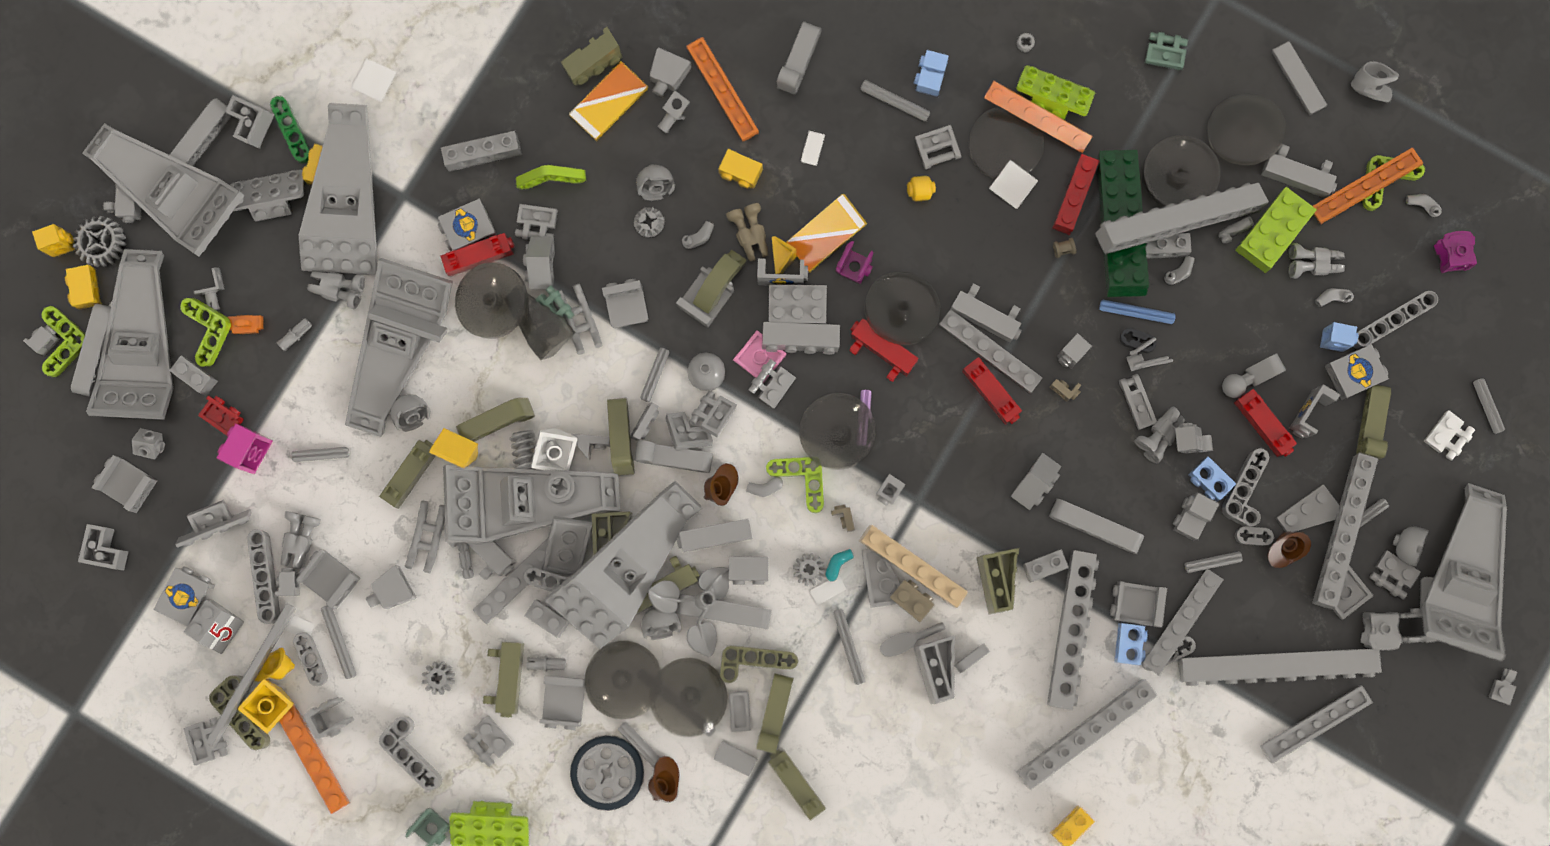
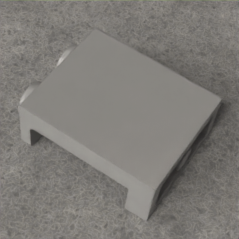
M1122 581L1117 582V585L1113 587L1112 593L1115 597V602L1110 608V616H1113L1112 620L1162 627L1167 588L1131 584Z

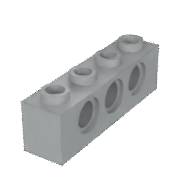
M515 131L441 147L444 165L448 171L522 155L519 139Z
M1190 233L1175 234L1146 242L1147 258L1185 257L1191 253Z

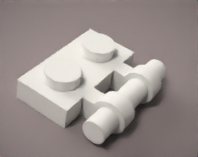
M1448 410L1434 426L1424 442L1438 453H1441L1446 448L1449 451L1446 458L1452 461L1455 456L1462 452L1461 448L1464 444L1471 440V435L1475 429L1471 426H1468L1465 431L1460 429L1464 421ZM1454 435L1458 436L1457 442L1452 444L1450 442Z

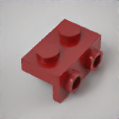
M207 396L206 399L209 401L198 415L226 436L232 426H235V424L240 425L244 420L239 416L240 411L232 406L230 408L224 405L225 401L218 396L214 398Z

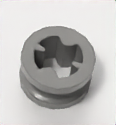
M1028 33L1020 35L1017 40L1019 50L1024 52L1031 50L1035 43L1034 37ZM1022 39H1023V40H1027V39H1028V40L1030 41L1028 44H1031V45H1030V46H1028V45L1023 46V45H1022L1023 41H1021V40H1022Z

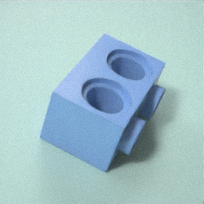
M1335 322L1323 329L1320 348L1344 352L1357 343L1359 336L1356 333L1357 327Z
M1209 457L1204 458L1188 474L1191 477L1190 481L1195 486L1201 487L1205 491L1204 494L1207 498L1216 502L1220 501L1236 485ZM1201 469H1205L1208 472L1206 479L1200 476ZM1215 482L1221 484V486H1222V491H1221V492L1215 491V489H1214V484H1215Z
M1118 623L1114 662L1131 665H1141V662H1144L1145 650H1143V642L1147 641L1145 626ZM1131 629L1137 633L1135 640H1131L1128 637V632ZM1128 649H1132L1135 652V657L1132 660L1126 657Z

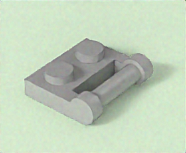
M951 125L915 136L914 138L925 170L931 168L932 165L953 158L955 160L961 158ZM950 146L952 148V151L932 158L927 156L931 152Z

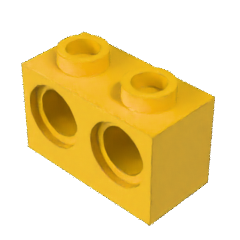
M55 224L32 232L37 249L51 257L75 250L72 234Z
M1077 805L1050 834L1062 846H1072L1095 821L1082 807Z

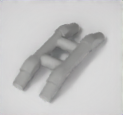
M578 283L573 285L580 305L572 308L571 311L574 315L583 312L586 323L575 326L573 318L569 320L566 315H564L577 354L581 355L585 351L579 333L589 330L596 348L601 347L602 342L581 285ZM559 290L561 298L567 304L562 290Z
M423 500L420 503L417 524L405 568L412 569L418 549L429 551L423 571L431 573L445 524L444 505H439L436 525L425 523L428 501ZM423 530L434 533L431 544L420 541Z

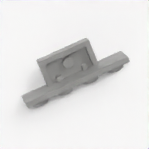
M224 500L191 512L187 515V518L194 532L178 537L175 545L177 548L180 546L187 547L192 545L195 540L200 538L205 540L211 537L213 533L218 531L222 533L229 530L233 525H243L249 521L248 519H250L252 512L249 509L232 516Z

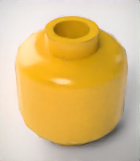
M929 176L912 177L910 182L907 183L908 196L914 201L930 200L932 193L936 192L935 182H932Z

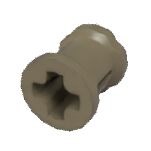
M1073 238L1059 243L1057 241L1053 242L1056 258L1070 253L1072 255L1076 254Z

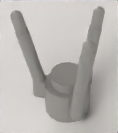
M1155 337L1137 349L1129 351L1131 356L1126 357L1131 371L1171 363L1173 359L1165 356L1144 361L1142 354H1137L1156 341Z

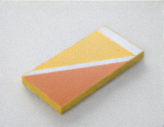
M620 62L569 115L597 141L648 89V86L627 66Z
M842 194L790 238L787 243L796 248V256L799 260H804V266H808V271L811 272L866 226L867 223L846 195Z

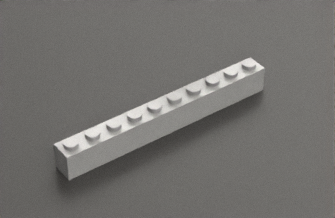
M1246 183L1240 188L1231 187L1225 192L1216 191L1207 197L1202 195L1192 201L1187 199L1177 205L1172 203L1162 209L1154 208L1144 214L1139 212L1129 218L1124 216L1114 222H1111V220L1106 221L1100 225L1101 228L1095 235L1104 253L1107 254L1258 212L1269 201L1259 183Z
M1379 649L1178 659L1180 682H1186V686H1196L1199 681H1206V685H1216L1219 680H1225L1226 684H1236L1239 679H1245V683H1256L1257 679L1264 678L1265 682H1276L1277 678L1284 677V681H1296V677L1304 676V680H1316V676L1323 675L1324 679H1336V675L1343 674V678H1356L1355 674L1363 673V677H1375V673L1382 672Z

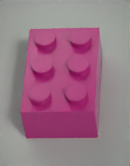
M235 424L228 431V438L225 444L223 443L219 447L217 459L236 469L255 474L273 440L251 429Z

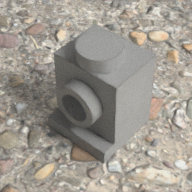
M47 325L46 327L41 326L36 329L30 339L25 338L23 341L36 353L45 356L60 339L55 335L56 331Z
M889 474L876 493L879 496L877 500L886 506L888 503L892 505L906 484ZM886 489H892L893 494L887 495Z
M282 568V572H279V576L276 579V586L279 588V591L275 592V596H300V583L296 581L299 576L298 572H293L294 568Z

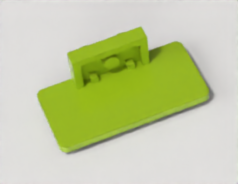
M1025 66L1016 87L1018 91L1033 96L1031 100L1033 103L1062 119H1065L1068 110L1082 116H1087L1095 92L1087 87H1082L1031 66Z
M473 801L470 813L452 812L450 814V844L452 846H529V819L526 816H512V803Z

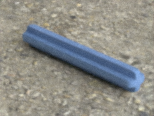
M1107 300L1100 302L1099 308L1101 311L1173 324L1175 321L1174 313Z

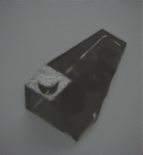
M518 286L505 298L529 347L540 360L554 356L576 333L562 316L551 312L549 307L538 303L533 296Z

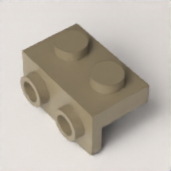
M904 580L890 598L920 623L934 607L935 604L932 603L934 599L926 592L920 593L917 590L919 586L912 580L908 582Z

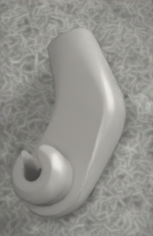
M1426 194L1406 196L1407 205L1422 206L1432 217H1437L1442 212L1441 207Z
M1247 217L1224 228L1218 236L1223 243H1228L1232 240L1231 236L1243 233L1253 226L1254 222L1251 217Z
M705 221L697 233L690 236L685 235L682 238L683 246L691 249L706 243L710 238L714 224Z
M1185 256L1182 265L1178 269L1165 274V282L1173 285L1188 278L1192 272L1195 259Z
M1329 288L1315 300V303L1319 307H1323L1334 300L1351 302L1354 295L1347 289Z
M775 477L765 484L749 482L746 492L759 497H766L780 490L783 486V480L780 477Z

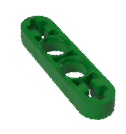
M275 96L272 98L270 106L290 151L299 163H307L309 161L308 154L310 148L293 111L284 97ZM278 102L282 103V108L285 111L284 113H282L281 110L277 107ZM286 117L292 118V123L289 126H284L282 123ZM294 133L299 134L297 142L290 141V136ZM300 146V148H301L304 152H306V153H304V156H305L304 158H301V157L299 156V155H300V151H299V149H298L297 147Z

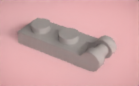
M1135 374L1129 379L1119 380V385L1125 395L1137 429L1141 430L1154 425L1157 420L1139 375ZM1135 385L1136 390L1130 391L1129 387Z

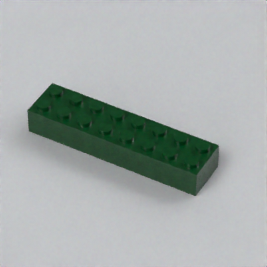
M1138 150L1099 151L1097 171L1101 224L1109 220L1111 222L1117 221L1124 216L1129 218L1136 213L1143 212ZM1146 243L1107 254L1104 253L1107 297L1146 296L1149 288Z

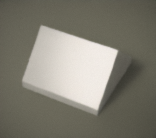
M556 428L540 430L531 468L569 471L578 438Z

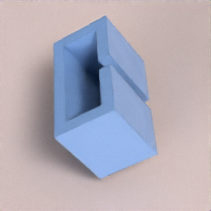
M927 50L926 55L921 56L919 66L922 67L921 73L916 74L914 84H917L916 91L938 96L948 55Z

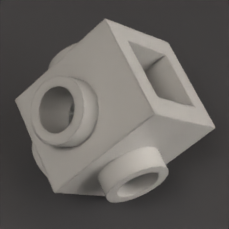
M140 428L132 438V451L134 455L155 460L158 454L164 450L165 443L163 442L162 433Z

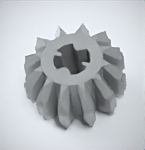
M810 553V560H807L806 555L803 554V562L799 558L796 559L800 566L793 565V569L799 570V572H795L793 575L794 577L801 575L798 579L799 583L806 579L805 586H808L809 580L812 581L814 586L816 585L815 577L822 581L818 573L825 574L824 570H819L825 564H817L820 561L819 556L813 561V553ZM806 565L815 568V571H812V575H809L808 572L804 573L803 569H806Z
M433 662V668L431 666L426 667L429 673H422V676L427 677V680H423L422 684H429L425 688L426 691L432 689V694L435 695L439 691L440 695L445 692L444 688L447 691L451 690L448 683L455 684L454 680H450V677L455 676V673H449L452 669L451 666L445 668V662H441L440 665L437 662ZM437 673L438 675H442V680H440V682L435 681Z

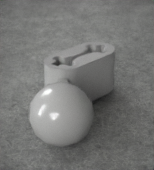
M1276 353L1245 370L1246 374L1242 376L1231 374L1225 377L1222 383L1223 392L1232 398L1241 397L1248 385L1253 384L1255 387L1286 371Z

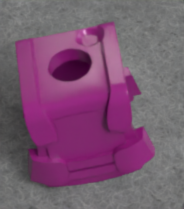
M1455 231L1447 233L1443 239L1438 240L1433 245L1436 255H1439L1441 260V273L1459 270L1466 271L1477 264L1476 256L1473 253L1475 236L1471 232Z
M851 241L845 247V251L837 264L836 273L861 284L864 276L868 277L873 268L870 265L873 251L866 258L852 251L854 241ZM850 263H859L860 269L857 272L851 271L849 268Z

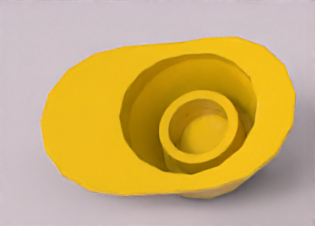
M279 648L270 653L254 681L260 682L264 678L281 680L294 669L295 665L291 662L290 657L285 654L284 648Z

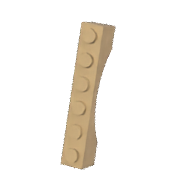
M869 525L859 539L860 543L910 575L952 607L958 608L967 595L968 591L873 525Z

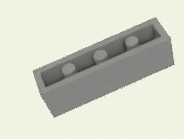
M763 322L762 349H766L767 352L785 350L787 353L804 351V353L813 354L819 351L830 355L839 350L840 325Z

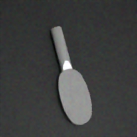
M941 622L914 634L906 632L894 635L881 644V653L887 657L902 654L911 649L916 644V641L945 630V626Z

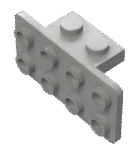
M303 170L232 183L230 186L244 195L240 204L233 211L248 208L255 222L292 214L288 200L304 196Z

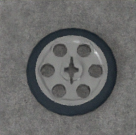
M607 735L595 737L582 745L574 755L570 769L571 784L576 795L588 806L605 811L619 809L631 802L640 791L644 778L643 762L637 750L626 740ZM605 747L609 748L612 752L609 759H604L601 756V750ZM622 756L627 757L629 760V765L626 768H622L618 764V760ZM588 758L595 761V767L591 770L587 769L584 765L585 760ZM611 763H613L610 768V773L612 774V776H608L604 779L603 783H601L604 778V773L602 772V770H606L610 767ZM623 776L630 780V784L626 788L621 787L619 784V779ZM588 778L595 780L596 786L594 789H588L585 786ZM606 787H610L613 790V796L609 799L605 798L602 794L603 789Z

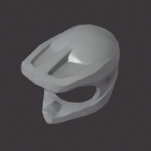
M1367 62L1356 73L1351 86L1361 95L1389 102L1392 98V90L1385 84L1397 81L1399 74L1380 62ZM1383 71L1387 77L1379 78L1377 73Z

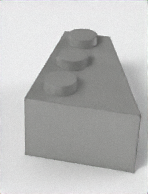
M955 636L914 647L930 704L954 698Z

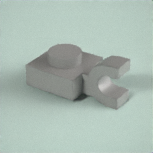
M1504 668L1501 681L1494 680L1488 698L1510 705L1516 686L1511 685V682L1514 681L1517 672Z

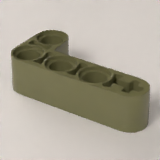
M1375 385L1367 389L1356 454L1362 453L1378 458V460L1385 457L1388 443L1383 441L1391 396L1390 387Z
M515 398L457 425L456 429L460 436L475 442L515 422L530 420L535 417L529 398Z
M627 398L608 399L607 408L612 468L614 474H618V476L635 474L631 452Z
M728 646L722 653L720 677L726 683L736 681L739 674V665L790 670L797 666L798 657L796 654L786 651ZM729 649H734L737 652V657L734 660H729L726 657V652ZM748 651L755 652L756 660L754 662L746 660L745 655ZM773 653L776 660L773 664L765 662L766 654ZM778 653L783 654L781 658H788V655H792L795 663L787 666L786 662H781L782 666H777L779 661ZM728 668L735 672L732 680L724 677V672Z
M774 674L756 747L758 750L776 753L792 687V677Z
M234 675L227 677L210 693L209 701L220 715L236 690L232 687L233 680L236 679L240 683L243 676ZM220 692L224 695V700L221 703L217 698ZM237 710L236 716L229 723L233 730L252 750L268 747L270 744L269 735ZM245 721L249 723V730L247 732L243 729ZM260 737V738H261V740L259 741L260 744L257 745V742H258V739H257V738Z

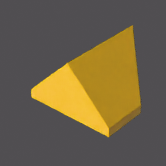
M773 236L772 246L775 274H783L796 258V248Z

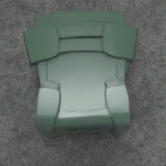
M428 808L408 828L405 836L408 838L415 832L427 843L426 846H435L436 844L439 846L446 839L445 833L450 829V825L433 809ZM429 823L436 824L437 832L435 834L428 833L427 825Z

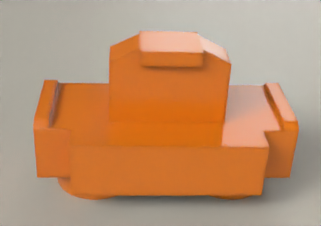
M263 316L227 317L231 322L229 331H232L233 334L259 333V330L263 329Z

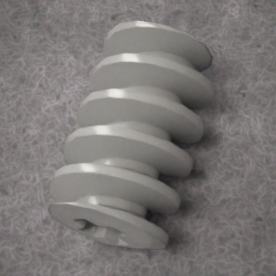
M531 430L515 432L510 437V441L515 442L511 445V448L517 449L512 452V455L517 457L513 460V463L519 464L514 469L535 470L531 468L534 455L531 450L536 447L530 445V442L535 440L528 436L534 433Z

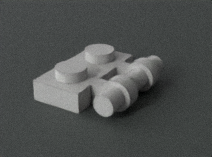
M519 204L517 224L524 226L523 230L516 229L515 236L522 237L525 240H529L531 237L554 238V234L547 233V228L555 229L558 210ZM530 227H540V232L530 231Z
M770 359L767 364L762 366V371L758 377L752 380V385L748 390L755 394L760 389L761 393L758 398L774 409L796 377L781 366L775 372L772 368L776 362ZM769 375L771 379L765 386L763 381Z
M708 391L706 396L704 395L700 400L701 404L692 412L689 422L692 425H696L698 421H703L701 429L718 437L735 411L737 404L721 395L715 401L713 400L715 394L712 391ZM711 407L712 409L709 414H705L706 408Z
M1384 551L1375 566L1381 573L1378 575L1372 572L1369 578L1375 581L1377 586H1383L1389 590L1391 595L1405 599L1407 593L1402 590V586L1411 588L1420 571L1404 563L1391 552ZM1387 576L1396 580V583L1392 584L1387 581Z
M489 715L473 728L478 734L475 738L469 733L463 737L467 742V747L470 750L473 749L479 756L478 759L488 767L494 763L490 757L493 753L500 758L514 745ZM481 740L489 747L487 751H484L478 744Z
M217 717L209 719L211 727L207 729L205 722L183 728L194 766L214 760L213 751L216 750L219 751L220 757L228 755L226 747H228L227 742L224 741L223 736L215 748L206 744L209 734L218 721Z

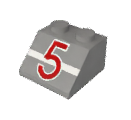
M205 600L184 630V633L198 643L222 654L244 621L214 600Z

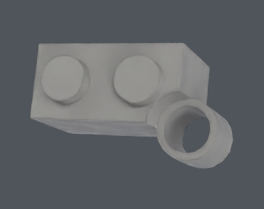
M1184 423L1181 424L1180 428H1175L1178 452L1189 454L1213 451L1211 435L1202 436L1201 428L1197 427L1196 424Z

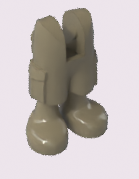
M754 203L744 208L750 229L746 227L741 209L732 210L726 214L727 219L734 222L739 229L736 236L749 261L756 260L754 250L751 247L755 244H758L762 257L768 256L764 227L757 222V214L761 210L759 203Z

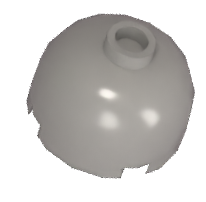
M649 165L641 170L637 176V191L639 196L642 195L645 200L663 199L661 195L668 193L669 196L675 189L674 179L670 171L663 166Z
M700 353L693 357L688 365V378L692 385L699 390H714L724 381V363L715 354Z
M403 395L392 405L390 416L397 430L402 429L403 432H407L422 426L423 422L421 421L425 418L428 420L431 411L427 403L417 395Z
M1414 526L1404 529L1401 535L1397 534L1393 545L1396 546L1398 558L1404 563L1416 567L1429 531Z
M653 606L643 616L641 629L645 639H647V636H651V640H658L673 636L672 632L676 629L677 633L680 632L681 625L675 612L662 613Z

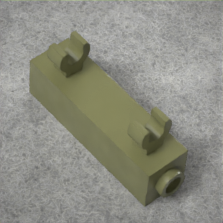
M425 440V442L417 441L379 497L397 509L400 508L435 458V455L429 453L433 446L428 440Z
M674 556L669 560L675 571L657 580L651 587L661 581H671L677 585L681 592L698 583L697 578L700 575L695 566L691 568L690 564L682 567L677 556ZM648 593L639 607L637 615L653 607Z
M502 642L501 649H488L487 656L500 657L497 696H483V704H496L495 713H500V717L512 718V714H518L524 643Z
M778 749L775 754L772 753L769 756L771 760L768 763L809 820H812L826 809L785 750L780 752Z

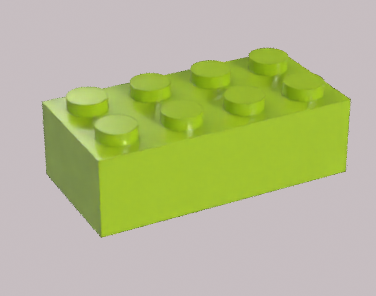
M1285 187L1235 251L1264 273L1268 272L1317 209Z

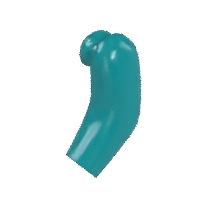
M851 549L832 556L825 572V576L829 581H836L841 566L854 558Z

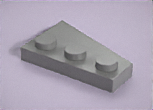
M1323 484L1275 519L1285 532H1295L1335 520L1339 504Z
M871 549L862 550L870 608L896 604L890 597L900 586V583L891 565L886 559Z

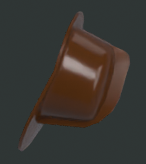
M725 463L721 465L714 476L705 481V500H710L719 506H724L728 503L738 485L739 479L738 472L732 464Z
M1284 532L1269 549V563L1275 568H1282L1303 558L1310 551V538L1302 532Z
M663 756L655 764L654 774L648 782V789L654 801L672 802L678 795L679 768L674 759Z

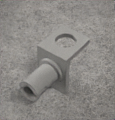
M674 91L663 107L667 114L658 127L668 133L676 120H684L685 116L682 113L688 106L689 100L677 91ZM676 98L682 101V106L678 110L672 106V102Z
M212 268L216 287L194 291V294L205 295L207 306L218 310L220 307L216 293L218 290H223L224 285L220 268Z

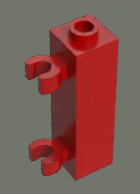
M505 233L469 246L440 255L446 274L451 277L513 255L512 248H515L512 238H508Z
M863 318L860 322L856 321L850 329L853 331L851 337L856 340L850 348V352L856 356L861 347L865 346L890 364L893 369L887 375V379L891 382L895 380L900 372L907 377L918 362L919 358Z
M979 357L962 370L964 375L1005 425L1008 422L1012 425L1020 418L1018 415L1022 412L1020 407Z
M1254 389L1248 391L1234 402L1277 457L1282 455L1286 457L1294 451L1292 447L1297 444Z

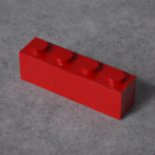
M1081 154L1052 229L1068 235L1072 233L1099 160Z

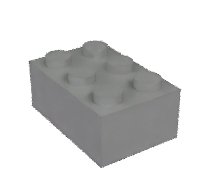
M769 285V322L826 324L827 285Z

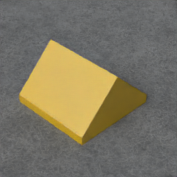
M443 428L429 453L461 468H466L477 460L478 443Z
M264 678L237 709L268 734L294 705V702L281 687Z

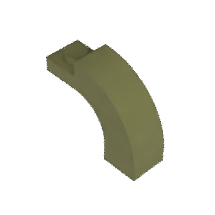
M733 250L728 254H724L705 279L693 304L709 314L718 304L727 285L745 266L747 260Z

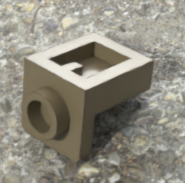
M1057 379L1049 387L1066 402L1070 398L1074 400L1081 392L1078 390L1081 384L1078 383L1071 391L1068 389L1069 385L1065 381Z
M846 505L835 506V510L831 511L832 516L844 515V517L840 518L842 529L846 528L847 532L855 531L850 507L846 508Z

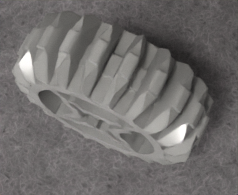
M100 216L99 218L92 217L91 221L85 220V226L79 224L81 230L75 231L78 237L73 238L77 242L73 247L78 249L75 253L81 256L80 260L86 261L90 266L94 264L95 267H100V265L107 267V262L114 264L113 258L120 259L118 253L124 252L121 246H126V243L122 241L126 237L124 234H121L123 229L118 227L119 224L117 222ZM105 228L104 230H100L98 233H94V231L98 229ZM96 238L100 239L104 246L100 245ZM102 250H105V251H106V252H104L103 254L94 255L95 253L98 254V253H99L100 251H102Z

